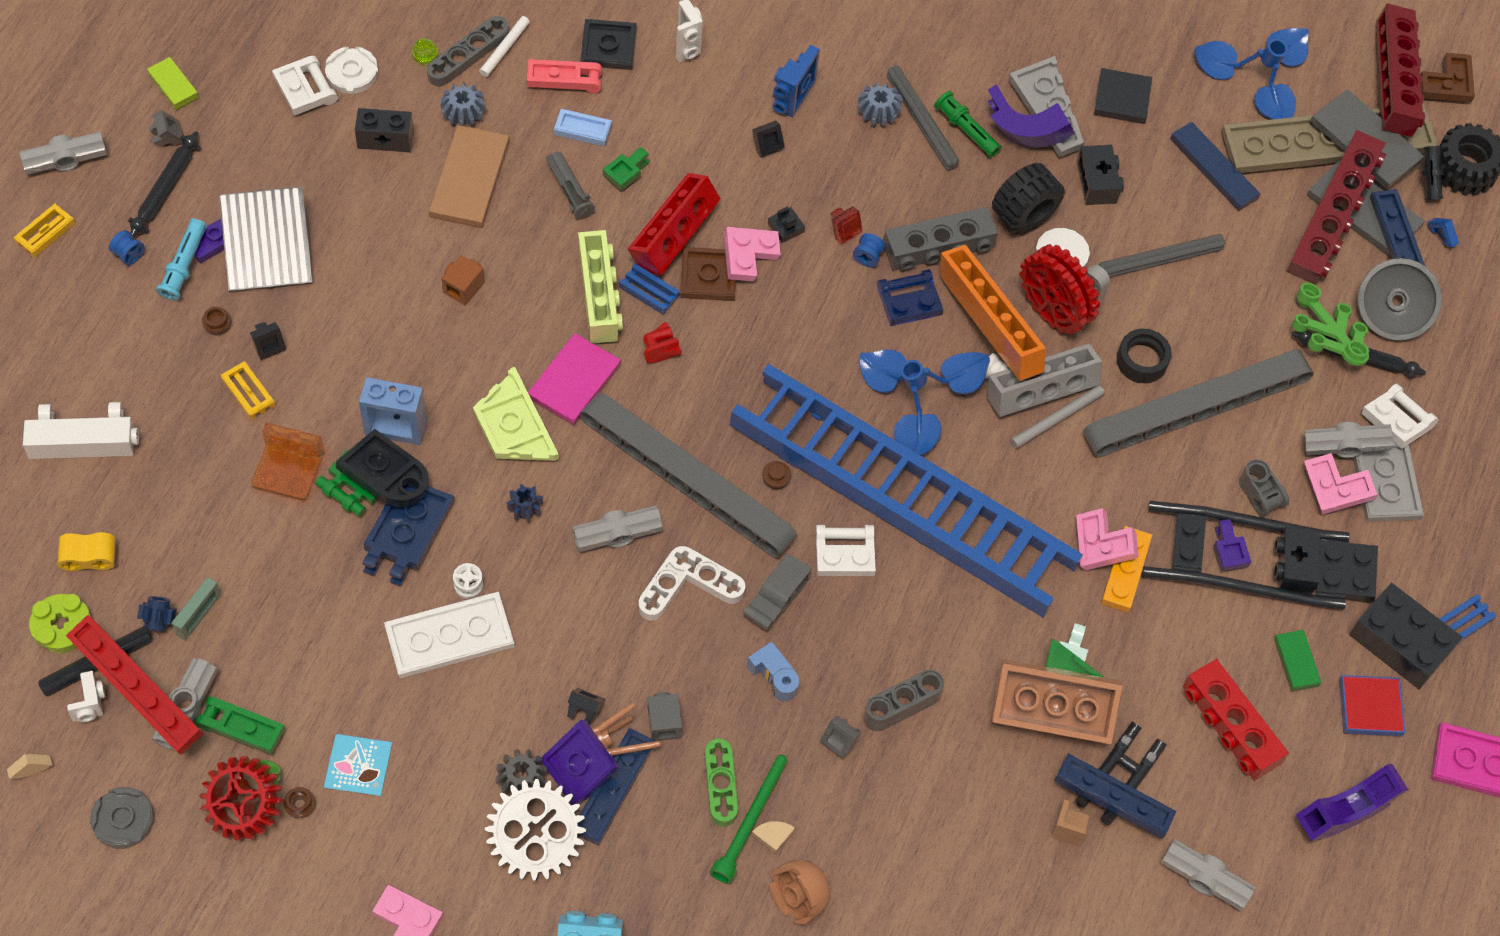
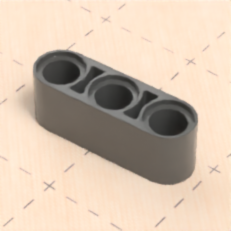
M925 670L873 696L866 704L864 712L865 725L872 731H882L934 705L939 701L944 687L943 676L935 670ZM930 684L934 686L936 690L928 691L924 689L923 685ZM906 697L911 703L902 704L897 698ZM880 710L885 716L876 717L871 711Z

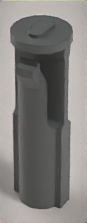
M561 152L549 154L546 157L547 162L570 202L571 212L574 213L577 219L589 217L595 211L594 204L587 202L591 198L590 195L581 188Z

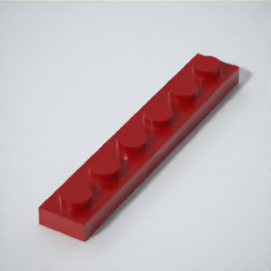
M87 615L66 635L180 755L204 734L91 616Z

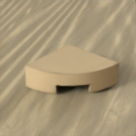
M24 754L7 769L9 779L24 778L40 773L53 764L48 755Z
M771 821L755 828L752 831V836L776 854L795 832V827L785 822Z

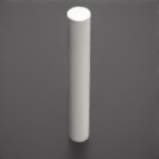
M521 16L481 67L479 72L482 76H489L529 25L530 21L527 17Z

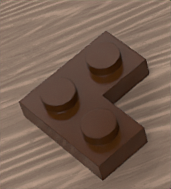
M1446 53L1443 58L1444 73L1421 72L1420 75L1423 77L1421 93L1424 94V99L1472 103L1475 93L1471 55Z

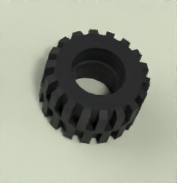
M1466 123L1465 126L1459 124L1454 129L1448 130L1439 145L1441 146V169H1444L1442 185L1451 187V191L1455 193L1460 191L1462 195H1468L1469 193L1479 195L1480 191L1483 193L1488 191L1500 175L1499 135L1492 134L1493 130L1489 128L1486 130L1483 128V125L1477 124V126H1473L1472 123ZM1463 156L1470 157V158H1472L1473 160H1475L1477 163L1468 161V160L1465 159Z
M1029 164L1015 172L1002 184L994 196L992 209L1013 233L1024 234L1037 228L1053 215L1064 198L1065 189L1044 164Z

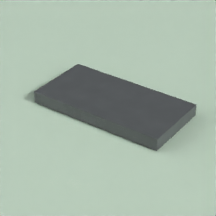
M1348 89L1315 113L1310 120L1344 152L1356 130L1386 142L1382 150L1386 157L1380 169L1374 167L1371 173L1376 176L1375 180L1386 189L1420 164L1424 158L1401 135L1382 130V119ZM1356 162V163H1358L1361 167H1366L1363 163H1361V162Z
M1341 159L1308 190L1307 196L1320 204ZM1372 183L1370 189H1363L1360 195L1365 197L1359 211H1352L1350 218L1354 219L1351 228L1391 257L1369 198L1372 192L1383 190ZM1344 184L1349 189H1355L1351 184ZM1333 206L1338 211H1344L1341 206ZM1404 206L1413 234H1415L1425 221Z

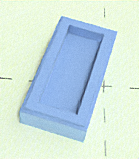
M561 109L554 127V135L605 147L612 127V120Z

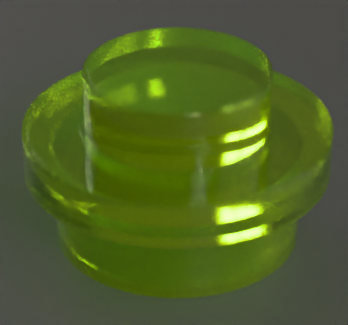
M419 39L412 47V57L418 63L428 64L438 57V48L430 39Z

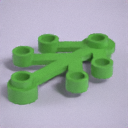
M1303 283L1297 292V301L1303 307H1310L1321 322L1310 319L1304 314H1297L1292 322V327L1298 332H1306L1307 329L1318 332L1312 334L1307 343L1311 350L1320 352L1325 348L1341 354L1345 361L1351 365L1362 366L1366 364L1369 359V349L1363 341L1368 332V327L1362 322L1353 323L1349 330V334L1352 337L1351 341L1345 333L1352 308L1346 303H1339L1333 312L1336 318L1335 322L1318 301L1321 296L1319 287L1312 283ZM1322 334L1332 337L1338 342L1326 339Z

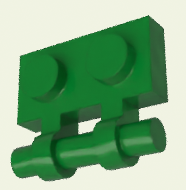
M347 449L340 457H342L349 450ZM336 461L328 469L329 474L334 479L328 480L321 475L315 482V485L322 489V494L328 498L333 497L342 504L341 507L348 513L353 512L358 517H361L366 511V507L360 504L363 500L372 506L378 501L376 497L336 469ZM345 485L354 493L348 495L341 488Z

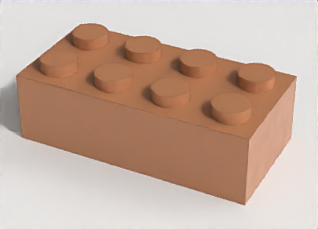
M1002 659L991 719L993 723L1112 744L1123 685L1120 680Z

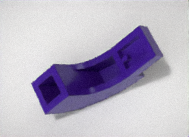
M997 84L988 89L992 97L988 102L994 111L990 116L998 130L1012 142L1026 147H1046L1057 144L1075 134L1058 103L1041 113L1023 115L1014 111L1009 106Z
M1387 764L1347 791L1329 798L1316 800L1297 813L1296 816L1310 840H1320L1345 831L1376 815L1390 806V802L1408 791V788L1394 765Z

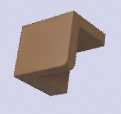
M1064 799L1058 811L1051 838L1080 847L1087 834L1086 828L1090 815L1068 809L1070 800Z

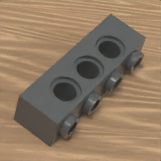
M988 207L886 229L883 241L886 245L885 253L892 271L899 269L908 270L925 263H937L941 260L942 252L962 245H966L972 253L986 252L995 247L998 232Z

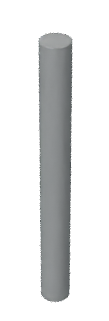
M1100 385L1096 386L1010 440L1012 446L1016 449L1100 398L1105 394L1104 389Z

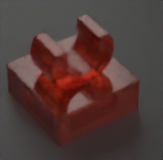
M852 206L845 211L842 208H837L830 213L834 217L831 220L835 240L843 244L863 231L860 212Z

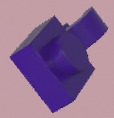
M1230 519L1219 521V526L1215 527L1216 536L1219 541L1215 542L1214 548L1221 571L1249 567L1251 559L1244 536L1235 538Z

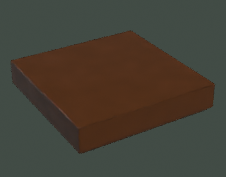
M683 247L680 298L735 301L736 280L728 279L725 249Z

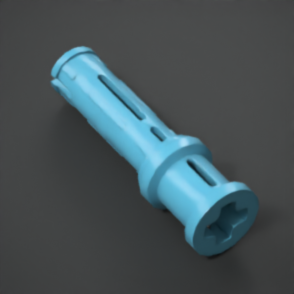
M194 218L190 220L173 261L166 265L164 269L166 274L161 285L156 287V292L162 297L173 301L179 300L181 296L179 291L183 282L188 280L190 276L189 265L207 229V225L203 221Z

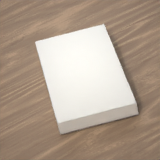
M499 592L384 622L399 679L515 647Z

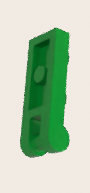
M209 696L204 704L206 709L203 715L200 714L195 721V725L204 731H212L270 755L273 754L285 731L284 724ZM217 713L223 714L220 721L214 719Z

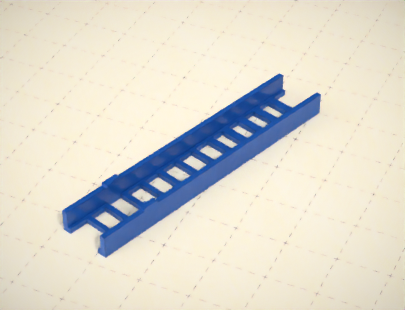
M770 364L762 372L764 376L763 383L775 389L778 393L762 414L758 417L739 404L732 410L731 427L779 455L780 459L796 469L800 468L1042 618L1047 614L1054 597L1035 585L1052 559L1074 572L1081 561L1083 554ZM784 396L801 405V407L783 431L766 422V420ZM809 410L813 412L811 414L813 418L824 422L803 449L787 438ZM834 425L849 435L831 460H828L815 452L814 448L829 428ZM857 439L873 450L853 475L837 464ZM882 454L897 465L879 490L861 479L877 457ZM905 468L921 478V480L902 505L887 496L886 493ZM929 483L946 494L926 520L910 510V508ZM955 499L968 508L949 534L936 526V524ZM978 514L993 523L974 549L962 542L961 539ZM1005 529L1015 535L1017 539L1000 564L985 555L1002 530ZM1029 544L1041 551L1042 554L1025 579L1010 570Z

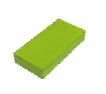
M170 57L147 69L148 75L175 110L199 98L195 88Z

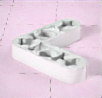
M679 546L671 551L640 596L639 613L644 619L649 621L659 619L686 580L726 603L736 604L745 595V582L737 574L691 548ZM687 557V563L677 564L678 559ZM692 567H695L694 573H691ZM704 569H710L715 573V578L705 581L700 578L699 573ZM669 577L675 581V586L671 589H664L659 585V581L662 578ZM720 577H723V584L720 582L719 587H716ZM733 585H736L737 591H732L731 594L727 592V587L731 588ZM657 593L659 595L657 609L653 607L647 610V603L651 604L656 598Z

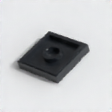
M585 19L580 62L598 63L602 68L632 70L637 23Z
M1101 68L1094 115L1145 124L1152 77Z

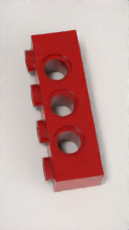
M687 173L627 248L637 265L656 275H662L667 270L670 263L721 200L708 176Z
M1217 658L1188 675L1183 685L1186 697L1191 703L1197 705L1202 712V717L1206 724L1216 730L1222 745L1228 751H1232L1238 759L1239 767L1246 775H1250L1253 781H1256L1283 764L1289 752ZM1209 694L1217 695L1221 701L1213 700ZM1227 717L1236 719L1239 725L1230 723ZM1245 741L1253 742L1257 749L1248 747Z

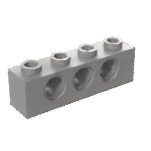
M1089 343L1045 357L1044 372L1021 381L1017 379L1011 369L990 374L987 399L999 417L1098 386L1101 379L1102 360Z

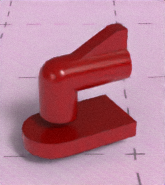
M667 322L662 323L654 331L643 336V341L647 348L644 351V357L648 363H656L682 354L679 340L677 337L673 338V332Z

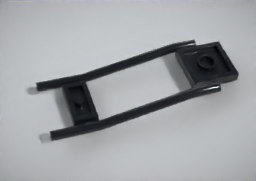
M1159 501L1149 502V512L1177 515L1172 569L1143 566V578L1198 583L1314 607L1345 610L1346 599L1375 601L1378 546L1349 543V532L1317 529L1207 506ZM1206 518L1220 521L1230 519L1231 523L1280 533L1283 532L1285 527L1320 531L1319 584L1316 587V594L1313 595L1202 573Z

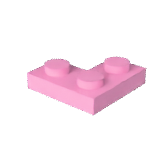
M726 227L723 232L727 275L730 280L755 281L757 277L755 258L778 260L781 255L778 231Z
M1332 453L1304 461V466L1322 515L1377 499V492L1368 470L1340 478Z
M1103 508L1076 515L1079 552L1083 554L1080 567L1085 571L1139 558L1137 535L1132 527L1109 533L1107 512Z
M390 885L386 887L372 911L374 916L398 928L394 936H432L443 918V912Z

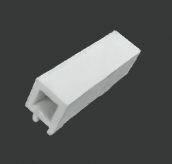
M121 402L109 403V418L54 419V412H51V404H44L38 407L39 420H25L23 447L28 459L134 456V445L139 444V430L134 428L130 417H124Z

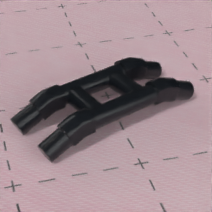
M1132 721L1099 767V770L1109 775L1118 764L1132 773L1126 784L1137 789L1167 744L1157 738L1140 764L1125 755V752L1142 729V727ZM1079 795L1076 799V804L1082 808L1086 807L1090 802L1089 799L1082 795ZM1107 809L1102 815L1101 821L1106 825H1111L1118 815Z

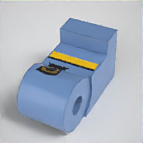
M770 642L748 657L747 669L753 676L761 672L772 686V693L775 698L780 701H789L796 696L799 677L773 642Z

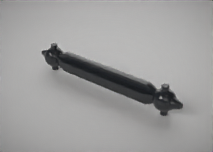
M195 131L191 135H182L180 137L183 146L177 148L138 209V217L134 219L130 217L128 219L131 228L130 233L133 237L143 232L147 234L149 229L146 222L152 220L190 160L191 151H199L201 148L198 145V132Z
M1310 330L1306 332L1293 331L1291 336L1296 338L1301 345L1307 346L1313 333ZM1322 334L1326 339L1338 342L1336 339ZM1323 348L1322 350L1324 352L1343 357L1341 354L1330 351L1328 349ZM1368 348L1369 359L1366 362L1367 365L1394 373L1404 372L1410 378L1426 374V371L1420 368L1417 362L1410 361L1406 363L1401 357Z

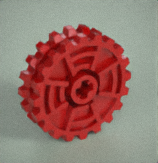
M1047 244L1038 249L1037 253L1026 257L1024 262L1021 263L1020 268L1022 271L1019 272V277L1023 280L1021 286L1026 290V299L1033 304L1032 309L1035 312L1038 311L1043 322H1049V326L1052 329L1058 328L1062 334L1065 332L1068 335L1082 329L1083 325L1091 323L1099 315L1100 301L1097 300L1099 292L1094 288L1093 284L1095 282L1093 278L1088 276L1087 268L1080 265V260L1076 256L1073 258L1069 250H1062L1059 245L1052 246Z

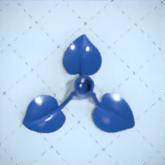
M1289 28L1276 31L1268 37L1264 50L1259 49L1255 54L1236 63L1237 52L1226 42L1211 41L1195 47L1194 52L1198 65L1204 73L1216 80L1231 79L1234 75V68H1240L1252 60L1261 57L1262 64L1269 68L1272 67V72L1268 82L1269 87H1261L1255 94L1254 102L1257 110L1271 120L1294 116L1296 108L1294 93L1285 84L1274 86V79L1279 63L1287 67H1297L1304 63L1308 56V29Z
M895 350L860 353L859 356L862 375L868 386L879 393L892 392L897 387L898 381L905 382L906 386L912 390L917 416L913 414L903 416L896 423L894 436L897 442L920 456L931 451L941 436V424L938 417L934 414L922 415L918 390L925 386L927 376L942 384L949 383L950 389L957 394H970L982 386L990 363L989 355L984 353L968 352L956 354L946 359L941 365V373L945 377L942 378L931 372L928 367L924 369L917 360L906 361L905 356Z

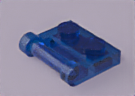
M930 269L921 271V274L894 280H877L878 293L890 326L943 315L944 309ZM922 284L924 286L923 290L895 296L890 294V291Z

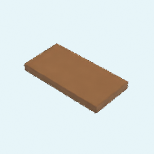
M457 125L429 210L430 217L477 227L483 226L509 144V135Z

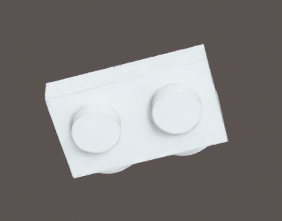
M689 0L679 2L676 38V59L678 62L692 59L701 54L702 16L699 9L693 7Z

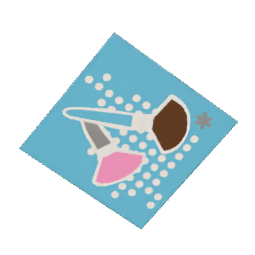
M336 734L323 788L381 796L392 742Z

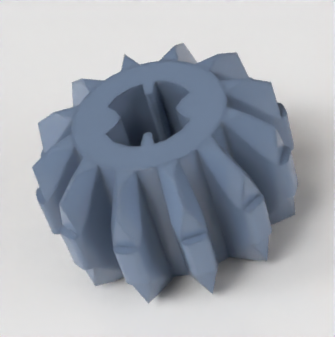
M464 82L461 87H457L453 84L452 90L445 89L444 97L441 98L440 107L442 108V115L444 119H449L451 126L457 123L460 126H464L468 123L473 127L474 120L481 121L482 113H485L486 103L484 102V95L482 91H477L475 85L467 87Z
M875 82L873 87L866 85L864 92H861L858 97V114H862L863 122L871 120L872 126L880 123L884 128L887 122L893 124L896 117H899L901 114V95L897 94L896 87L889 89L887 82L883 86H879L877 82Z

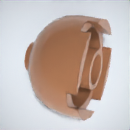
M791 860L771 872L770 876H774V882L769 885L773 900L785 916L788 915L789 911L796 918L792 922L806 924L825 910L830 898V888L827 875L817 865L808 860Z

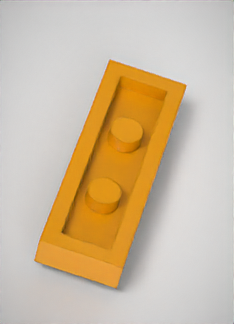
M1136 529L1134 530L1137 535L1139 558L1112 565L1101 602L1103 605L1127 613L1131 609L1152 538V534Z

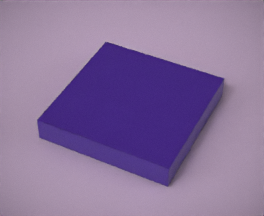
M580 720L541 757L542 763L547 767V770L558 786L561 785L563 787L562 791L565 796L568 794L573 795L570 800L572 805H580L619 768L586 720Z

